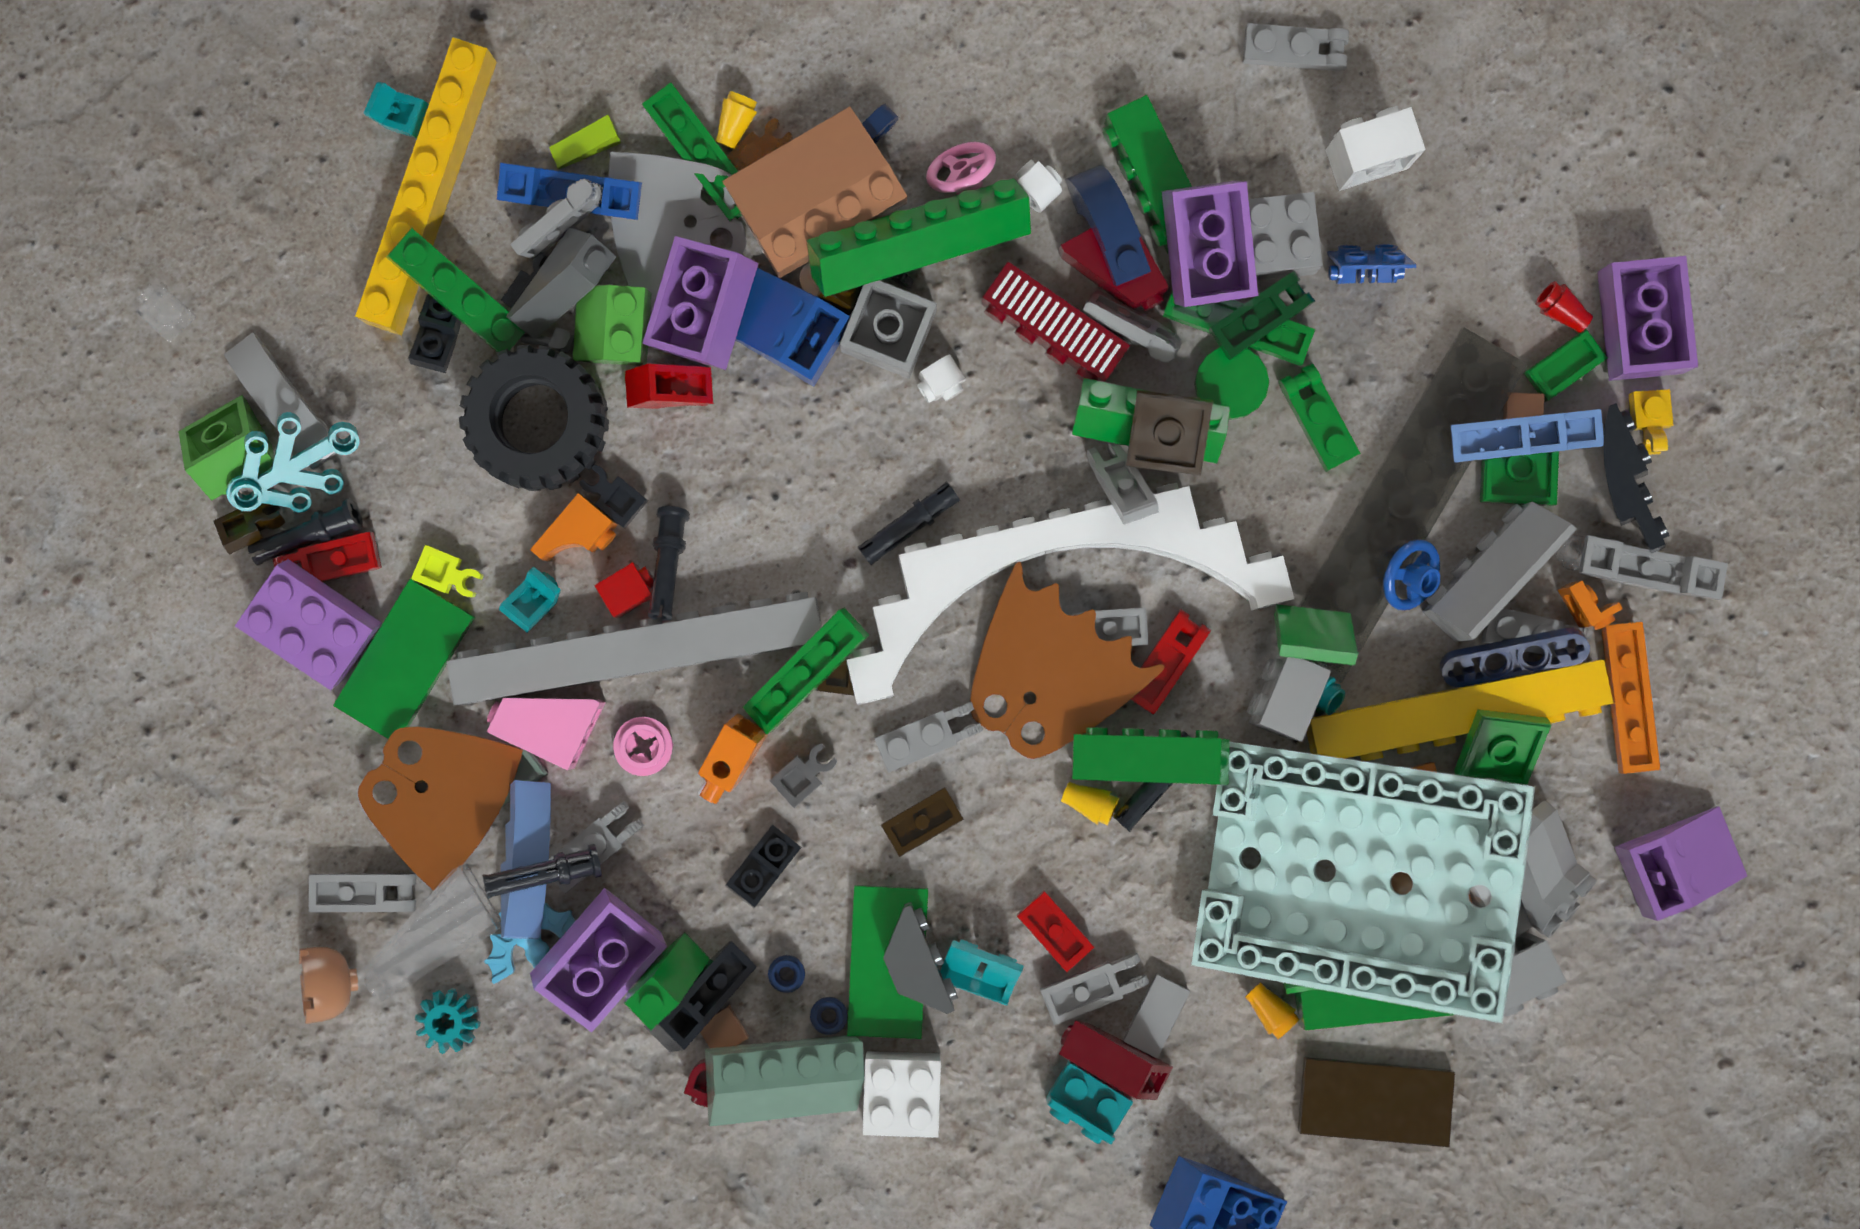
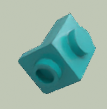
M378 81L366 105L364 114L388 130L417 139L429 103L423 99L397 92L386 83Z
M532 567L527 572L525 580L500 604L499 610L528 633L557 604L561 590L556 580L550 574L540 572L535 567Z

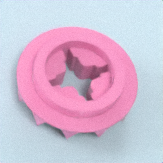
M636 717L625 722L619 728L614 738L613 750L617 762L624 770L637 776H649L661 771L670 761L674 744L669 729L657 719ZM635 732L644 740L657 738L653 742L654 744L649 747L653 760L646 756L645 753L630 755V753L635 751L634 748L638 746Z

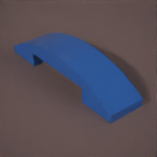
M500 163L497 200L549 207L555 201L567 198L568 187L573 183L576 184V181L580 179H587L592 181L591 183L594 182L603 187L602 201L590 213L638 220L642 183Z

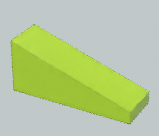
M606 115L550 146L549 149L557 168L560 170L621 144V140L609 115Z

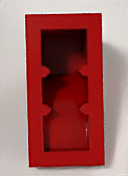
M648 363L625 371L627 408L660 409L676 406H707L714 404L711 367Z

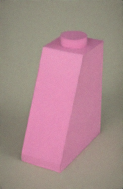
M503 698L501 703L497 701L494 703L488 714L487 722L491 724L487 732L565 770H572L575 768L606 702L600 699Z

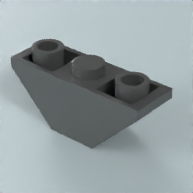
M912 902L904 904L885 950L884 961L898 994L949 1014L954 1012L952 1001L958 999L956 990L950 977L943 980L938 966L944 964L936 942L929 945L924 931L930 928L922 908L915 910Z

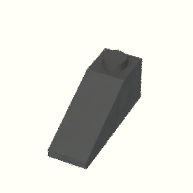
M569 227L506 317L530 337L536 339L597 285L616 256L592 234Z

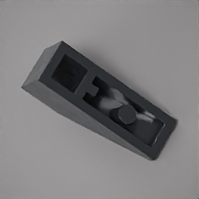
M729 941L709 960L680 1004L652 1030L646 1025L644 1027L669 1052L685 1050L757 966L732 941Z

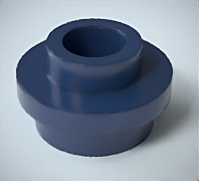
M792 955L777 957L771 963L768 970L770 984L774 989L782 993L796 991L805 979L803 963ZM783 967H790L794 972V977L790 980H785L781 977L780 970Z
M835 997L819 999L813 1005L810 1012V1020L813 1027L825 1035L838 1033L847 1022V1009L843 1002ZM825 1009L834 1010L836 1013L835 1020L831 1022L825 1021L822 1017V1012Z

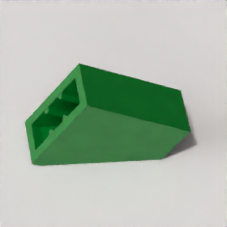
M684 932L657 957L629 989L624 1004L652 1030L680 1004L709 962L710 957Z

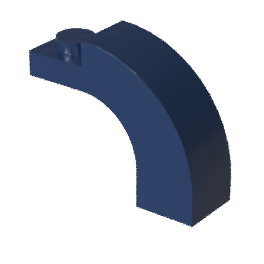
M1098 165L1065 179L1077 214H1082L1086 218L1097 239L1113 284L1118 286L1151 272L1139 240L1141 235L1134 217L1110 172L1104 166Z

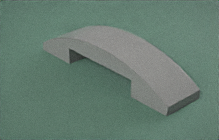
M254 332L224 354L241 383L277 430V419L281 414L292 412L300 418L301 431L295 437L293 449L297 453L328 436L329 428L322 419L313 413L276 365L277 361ZM286 421L282 426L285 429H292L296 424L292 421ZM336 453L328 454L309 465L312 470H316Z
M1589 535L1585 536L1579 573L1641 588L1722 600L1728 563L1694 556L1684 557L1659 551L1651 554L1649 549L1623 545L1624 542Z

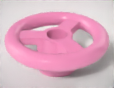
M969 142L954 146L941 153L930 164L926 173L927 183L935 191L942 193L956 192L957 195L965 190L979 189L983 184L982 180L994 168L996 154L989 145L981 142ZM979 153V155L969 159H957V157L965 154ZM943 166L951 171L946 181H940L937 178V174Z

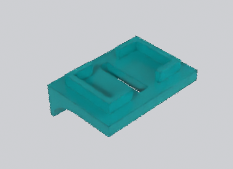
M960 939V942L953 940L944 958V964H942L940 969L943 980L950 977L954 987L1007 1006L1024 965L1016 963L1017 959L1000 953L999 956L977 949L978 945ZM981 962L987 964L983 972L977 971Z

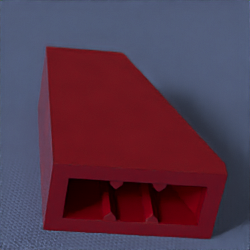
M1091 228L1060 245L1058 253L1062 260L1115 299L1136 310L1143 307L1144 311H1147L1164 301L1162 295L1166 293L1169 286L1141 237L1139 240L1151 272L1118 286L1113 284L1103 254Z
M1076 1020L1074 1025L1071 1024L1067 1027L1061 1038L1063 1046L1059 1055L1135 1099L1157 1100L1173 1069V1066L1125 1043L1123 1040L1088 1022Z

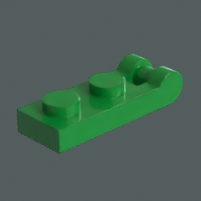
M1313 363L1301 368V373L1294 377L1288 375L1278 381L1281 391L1325 472L1361 454L1322 383L1319 371ZM1308 386L1313 396L1302 400L1299 390Z

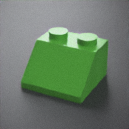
M595 286L576 303L573 359L576 362L632 366L647 364L648 346L642 343L650 320L652 293L645 287Z
M243 395L178 431L184 469L211 501L221 495H226L228 483L234 477L242 475L247 453L244 444L245 436L252 431H260L266 435ZM269 439L268 451L261 456L258 476L268 471L273 464L274 452ZM253 440L249 445L253 448H259L263 445V442Z

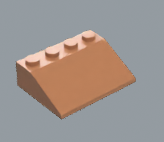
M850 106L722 181L779 279L809 262L806 240L818 237L825 232H835L855 226L862 221H872L885 217L906 205L908 198L890 165Z

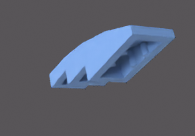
M1601 409L1450 425L1454 462L1604 446Z
M515 780L510 784V821L505 824L506 861L501 864V871L549 860L551 783ZM546 884L501 895V938H540Z

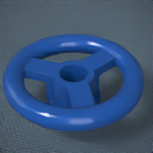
M1413 540L1403 545L1391 558L1385 571L1383 590L1386 600L1395 609H1413L1437 590L1440 584V558L1433 544L1426 540ZM1422 551L1413 564H1409L1406 568L1400 567L1402 562L1411 553ZM1395 580H1402L1407 586V599H1400L1397 596Z

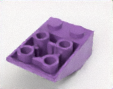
M1719 806L1614 847L1641 915L1656 921L1690 909L1747 877Z

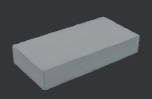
M1156 973L1123 1041L1158 1058L1191 991Z

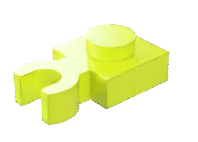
M425 545L411 579L449 594L453 584L461 595L473 598L476 596V593L468 590L465 582L471 576L482 580L484 575L474 569L459 570L462 559Z

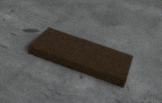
M1304 1057L1298 1132L1304 1135L1450 1147L1455 1072L1447 1069Z

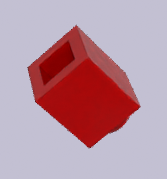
M632 562L594 586L611 615L619 619L651 600L654 578L646 566L640 569L638 564Z

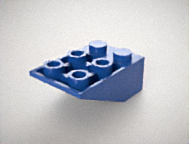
M757 268L735 341L814 387L840 345L850 316L822 299Z
M1178 1156L1149 1226L1153 1229H1276L1287 1201L1208 1165Z

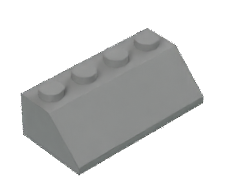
M1533 501L1523 504L1521 507L1515 504L1501 518L1505 524L1496 533L1492 530L1488 532L1477 543L1476 547L1479 551L1471 560L1467 557L1464 558L1451 571L1454 578L1446 587L1440 584L1437 590L1426 598L1429 605L1422 612L1454 642L1474 640L1577 529L1571 523Z

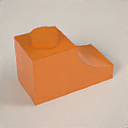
M578 493L530 550L541 560L547 562L559 552L573 547H585L587 550L595 553L598 548L604 550L616 536L613 530L618 524L585 496Z

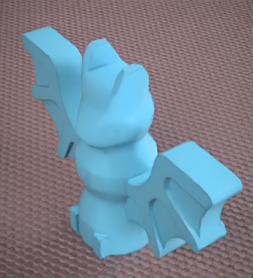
M545 903L541 929L550 930L561 938L575 922L572 911L557 912L548 903ZM541 933L539 939L501 938V934H492L490 938L493 943V949L490 956L484 962L490 967L492 983L495 984L514 973L513 949L515 945L524 948L525 956L533 968L550 951V948L546 942L542 941Z

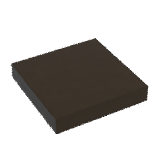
M1137 390L1126 466L1201 476L1213 400Z

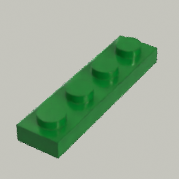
M671 82L642 103L646 112L682 160L707 164L724 170L731 176L738 172ZM694 173L729 222L734 218L738 219L742 216L736 204L730 210L723 201V188L725 186L722 181L727 179L728 176L716 175L715 182H709L704 174Z
M413 228L405 234L386 256L388 260L497 353L505 349L510 351L525 333L506 317L509 312Z
M1172 289L1163 317L1210 333V327L1237 310L1244 303L1228 300L1183 307L1174 304ZM1288 320L1249 348L1301 366L1304 363L1315 329Z
M845 607L839 609L742 708L766 735L773 732L869 634Z

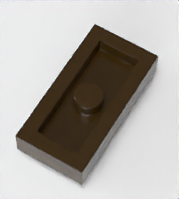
M944 787L882 823L881 826L898 856L901 857L961 822L964 818Z

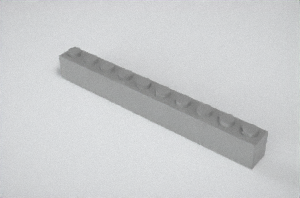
M800 592L786 595L787 602L772 604L771 598L750 601L749 609L736 611L735 605L713 608L714 615L699 617L698 611L676 614L677 621L662 623L661 617H658L657 620L652 618L641 620L640 628L626 630L625 624H616L603 627L604 634L589 636V630L567 633V640L553 642L552 636L531 639V646L517 649L516 643H507L493 646L494 653L480 655L479 649L457 652L458 659L446 661L453 705H467L800 647L822 627L818 600L816 597L809 598L808 592Z

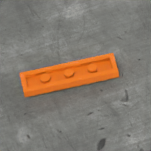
M1643 622L1607 625L1601 629L1606 671L1614 703L1610 705L1618 773L1627 774L1661 770Z

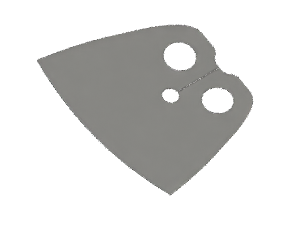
M611 152L609 178L642 183L638 220L611 216L618 256L627 283L631 287H645L652 293L651 311L654 307L675 236L711 245V233L717 228H726L733 236V243L728 250L743 254L746 248L744 226L736 218L729 222L718 205H708L702 200L701 190L703 185L694 174H704L709 182H715L716 175L730 177L729 173L707 164L650 154ZM725 187L723 188V201L732 210L735 203ZM688 215H693L697 219V224L693 228H688L684 224V219Z

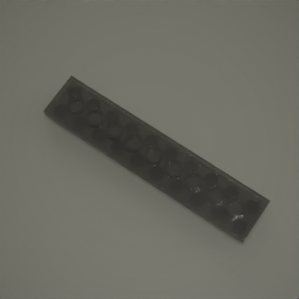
M1465 327L1460 329L1298 606L1351 613L1358 655L1388 605L1384 595L1383 581L1391 558L1406 543L1418 539L1426 540L1471 461L1454 462L1450 425L1496 420L1528 365ZM1419 551L1411 553L1402 562L1400 567L1406 568L1409 564H1412ZM1395 580V591L1402 580ZM1307 660L1330 670L1329 677H1334L1338 683L1343 682L1352 665Z

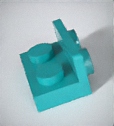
M1069 1060L1046 1096L1047 1105L1051 1107L1049 1113L1065 1124L1072 1120L1083 1127L1081 1133L1097 1144L1104 1140L1112 1145L1115 1140L1114 1133L1133 1104L1131 1098Z

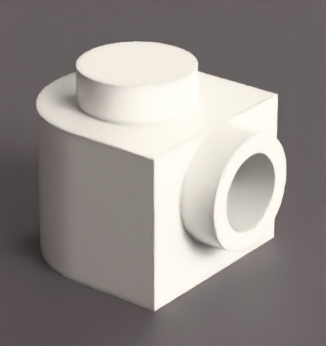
M1030 160L1016 174L1019 178L1018 184L1029 195L1030 207L1039 213L1062 193V188L1059 185L1062 179L1049 165L1044 167L1039 161L1035 164L1033 160Z
M949 354L920 371L918 378L921 382L917 386L928 403L935 402L941 397L946 402L964 390L961 384L966 378Z

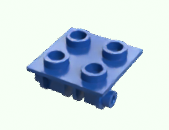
M1391 244L1376 245L1375 250H1361V247L1357 245L1338 246V251H1327V255L1335 263V265L1329 266L1328 278L1329 280H1335L1336 284L1356 283V269L1359 284L1364 282L1365 269H1368L1369 283H1374L1375 279L1377 283H1396L1397 279H1404L1405 268L1417 267V264L1406 253L1398 250V246Z

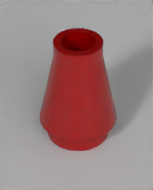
M1556 281L1550 283L1536 300V305L1540 308L1541 314L1574 329L1578 333L1584 331L1593 319V315L1585 309L1566 284L1560 285Z

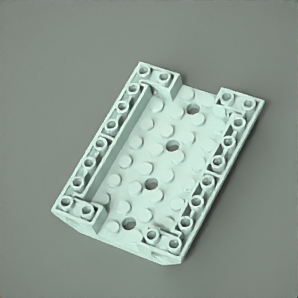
M1230 742L1229 785H1217L1213 816H1218L1209 885L1208 889L1202 890L1191 965L1502 1023L1511 976L1528 851L1534 787ZM1248 847L1257 849L1261 855V862L1255 869L1247 868L1242 862V853ZM1323 859L1331 861L1336 868L1335 877L1328 882L1319 879L1315 871L1317 863ZM1398 872H1405L1412 878L1413 887L1407 894H1399L1392 888V877ZM1483 885L1490 890L1492 899L1488 906L1480 908L1471 903L1469 892L1473 886Z

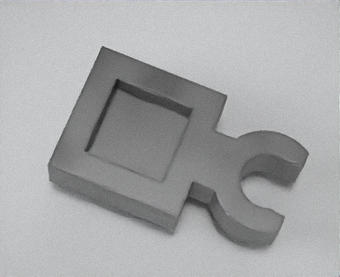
M822 743L812 748L809 760L806 763L799 756H796L769 780L793 808L799 805L822 784L816 774L827 772L837 764L836 758L830 760L828 764L818 762L817 754L825 747Z

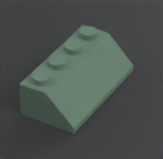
M842 1035L705 1049L709 1126L857 1111L864 1083L863 1041L855 1036Z

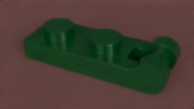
M1295 271L1289 273L1210 327L1209 332L1229 360L1315 302L1310 292L1305 293L1298 282L1301 279ZM1285 291L1293 301L1287 307L1279 297Z

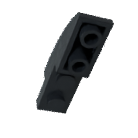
M1617 403L1609 406L1604 432V466L1607 485L1620 525L1623 526L1636 520L1652 554L1666 548L1663 539L1670 536L1661 516L1653 518L1647 506L1654 501L1645 482L1639 485L1636 482L1637 479L1648 475L1646 465L1652 463V460L1644 443L1636 445L1630 433L1636 429V426L1629 411L1626 409L1620 412Z

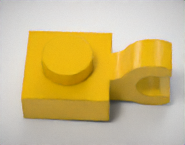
M1670 389L1633 391L1628 394L1630 415L1636 426L1635 430H1643V443L1649 455L1661 454V451H1668V439L1663 429L1674 426Z

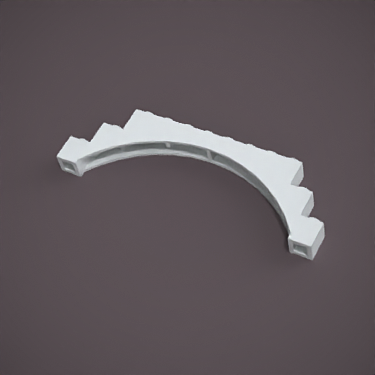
M1178 483L1156 488L1157 494H1154L1158 502V513L1125 525L1122 523L1113 505H1107L1106 500H1100L1084 505L1085 511L1071 514L1070 508L1061 509L1049 513V519L1035 522L1034 517H1028L1012 522L1014 528L999 531L998 525L977 530V536L963 539L962 534H956L940 539L941 545L927 548L924 542L904 547L905 553L900 554L898 560L908 599L901 600L900 594L878 599L880 606L873 607L882 651L875 653L874 647L859 649L852 652L854 658L847 660L857 705L893 697L892 684L904 660L920 636L934 620L962 594L986 578L1017 562H1023L1048 553L1080 548H1120L1144 551L1172 558L1207 573L1225 583L1248 600L1251 611L1286 603L1294 599L1284 556L1272 558L1271 552H1266L1249 557L1250 564H1247L1237 522L1225 523V519L1222 517L1203 522L1204 529H1200L1190 487L1179 488Z

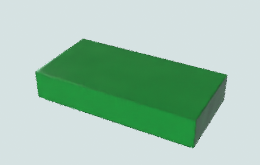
M1585 329L1525 371L1524 375L1538 394H1544V402H1547L1608 359V357L1589 331Z

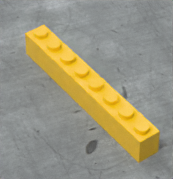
M452 37L355 317L370 326L400 336L403 334L419 285L388 260L386 256L411 228L432 246L434 245L497 64L490 51L485 47Z
M1604 659L1590 660L1573 666L1458 687L1336 712L1331 715L1312 717L1306 733L1311 754L1343 759L1360 756L1361 761H1370L1383 758L1382 751L1396 748L1398 754H1404L1420 750L1419 743L1433 741L1434 747L1456 743L1455 736L1469 733L1478 709L1548 718L1550 723H1556L1566 720L1565 713L1578 711L1579 717L1602 713L1601 706L1614 703Z

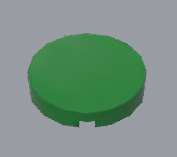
M1220 347L1208 354L1197 369L1194 382L1197 398L1213 400V404L1230 407L1229 420L1245 418L1257 410L1267 396L1269 387L1267 368L1260 357L1248 348L1229 360Z

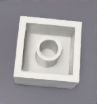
M1398 106L1390 107L1378 112L1375 119L1363 122L1362 118H1356L1341 125V130L1333 136V140L1326 148L1339 191L1407 170L1426 150L1412 107L1400 111Z
M866 1052L863 1135L939 1138L941 1053Z

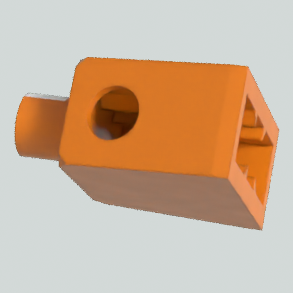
M737 713L723 726L698 772L701 777L705 778L698 791V794L703 799L717 804L724 791L731 792L740 783L767 737L756 723ZM723 762L727 763L730 769L727 768Z

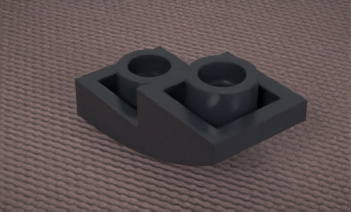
M427 293L418 317L420 328L408 359L412 365L446 373L455 348L461 321Z
M772 824L726 883L725 887L754 909L802 847Z

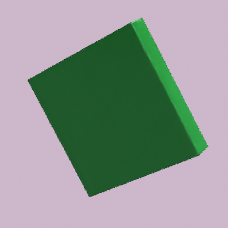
M1559 451L1482 459L1480 503L1523 505L1533 501L1540 506H1556Z
M1276 604L1274 620L1279 656L1347 665L1356 664L1358 650L1351 613Z
M1478 709L1454 769L1455 775L1478 779L1493 778L1502 780L1505 783L1527 786L1552 724L1545 717Z

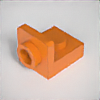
M1582 580L1571 582L1558 589L1578 627L1581 628L1593 626L1595 630L1601 629L1614 622L1616 619L1613 614L1623 609L1620 602L1606 604L1598 608L1596 605L1598 604L1596 593L1589 585H1585Z

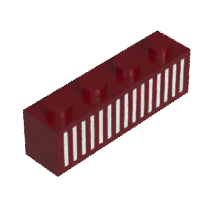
M1010 262L1006 263L982 298V305L986 307L984 312L987 316L999 324H1002L1004 320L1016 328L1014 333L1026 343L1033 345L1034 342L1040 344L1047 349L1045 355L1058 365L1063 366L1065 362L1077 370L1075 375L1081 381L1086 378L1106 382L1130 347L1128 343Z

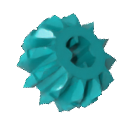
M449 989L446 996L438 990L432 993V1000L425 999L420 1003L425 1012L415 1015V1021L423 1023L425 1026L417 1030L416 1035L423 1036L428 1034L430 1038L425 1043L427 1048H431L438 1042L439 1053H446L450 1046L455 1052L463 1049V1041L471 1043L475 1039L471 1030L479 1028L481 1022L471 1018L473 1014L479 1011V1007L472 1006L468 1009L466 1006L470 1000V995L464 994L457 1000L456 989ZM446 1014L451 1015L449 1020H454V1025L450 1028L445 1027L447 1022L442 1023L441 1017Z

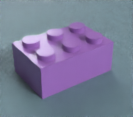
M1229 181L1162 191L1174 304L1189 307L1258 296L1247 181Z
M675 236L642 344L672 355L726 370L758 263L737 252Z
M1686 256L1613 262L1597 272L1606 356L1608 357L1609 381L1678 375L1698 367Z
M287 559L276 565L235 627L329 690H332L344 679L382 622Z
M604 888L530 972L533 988L590 1032H593L667 945L661 931Z

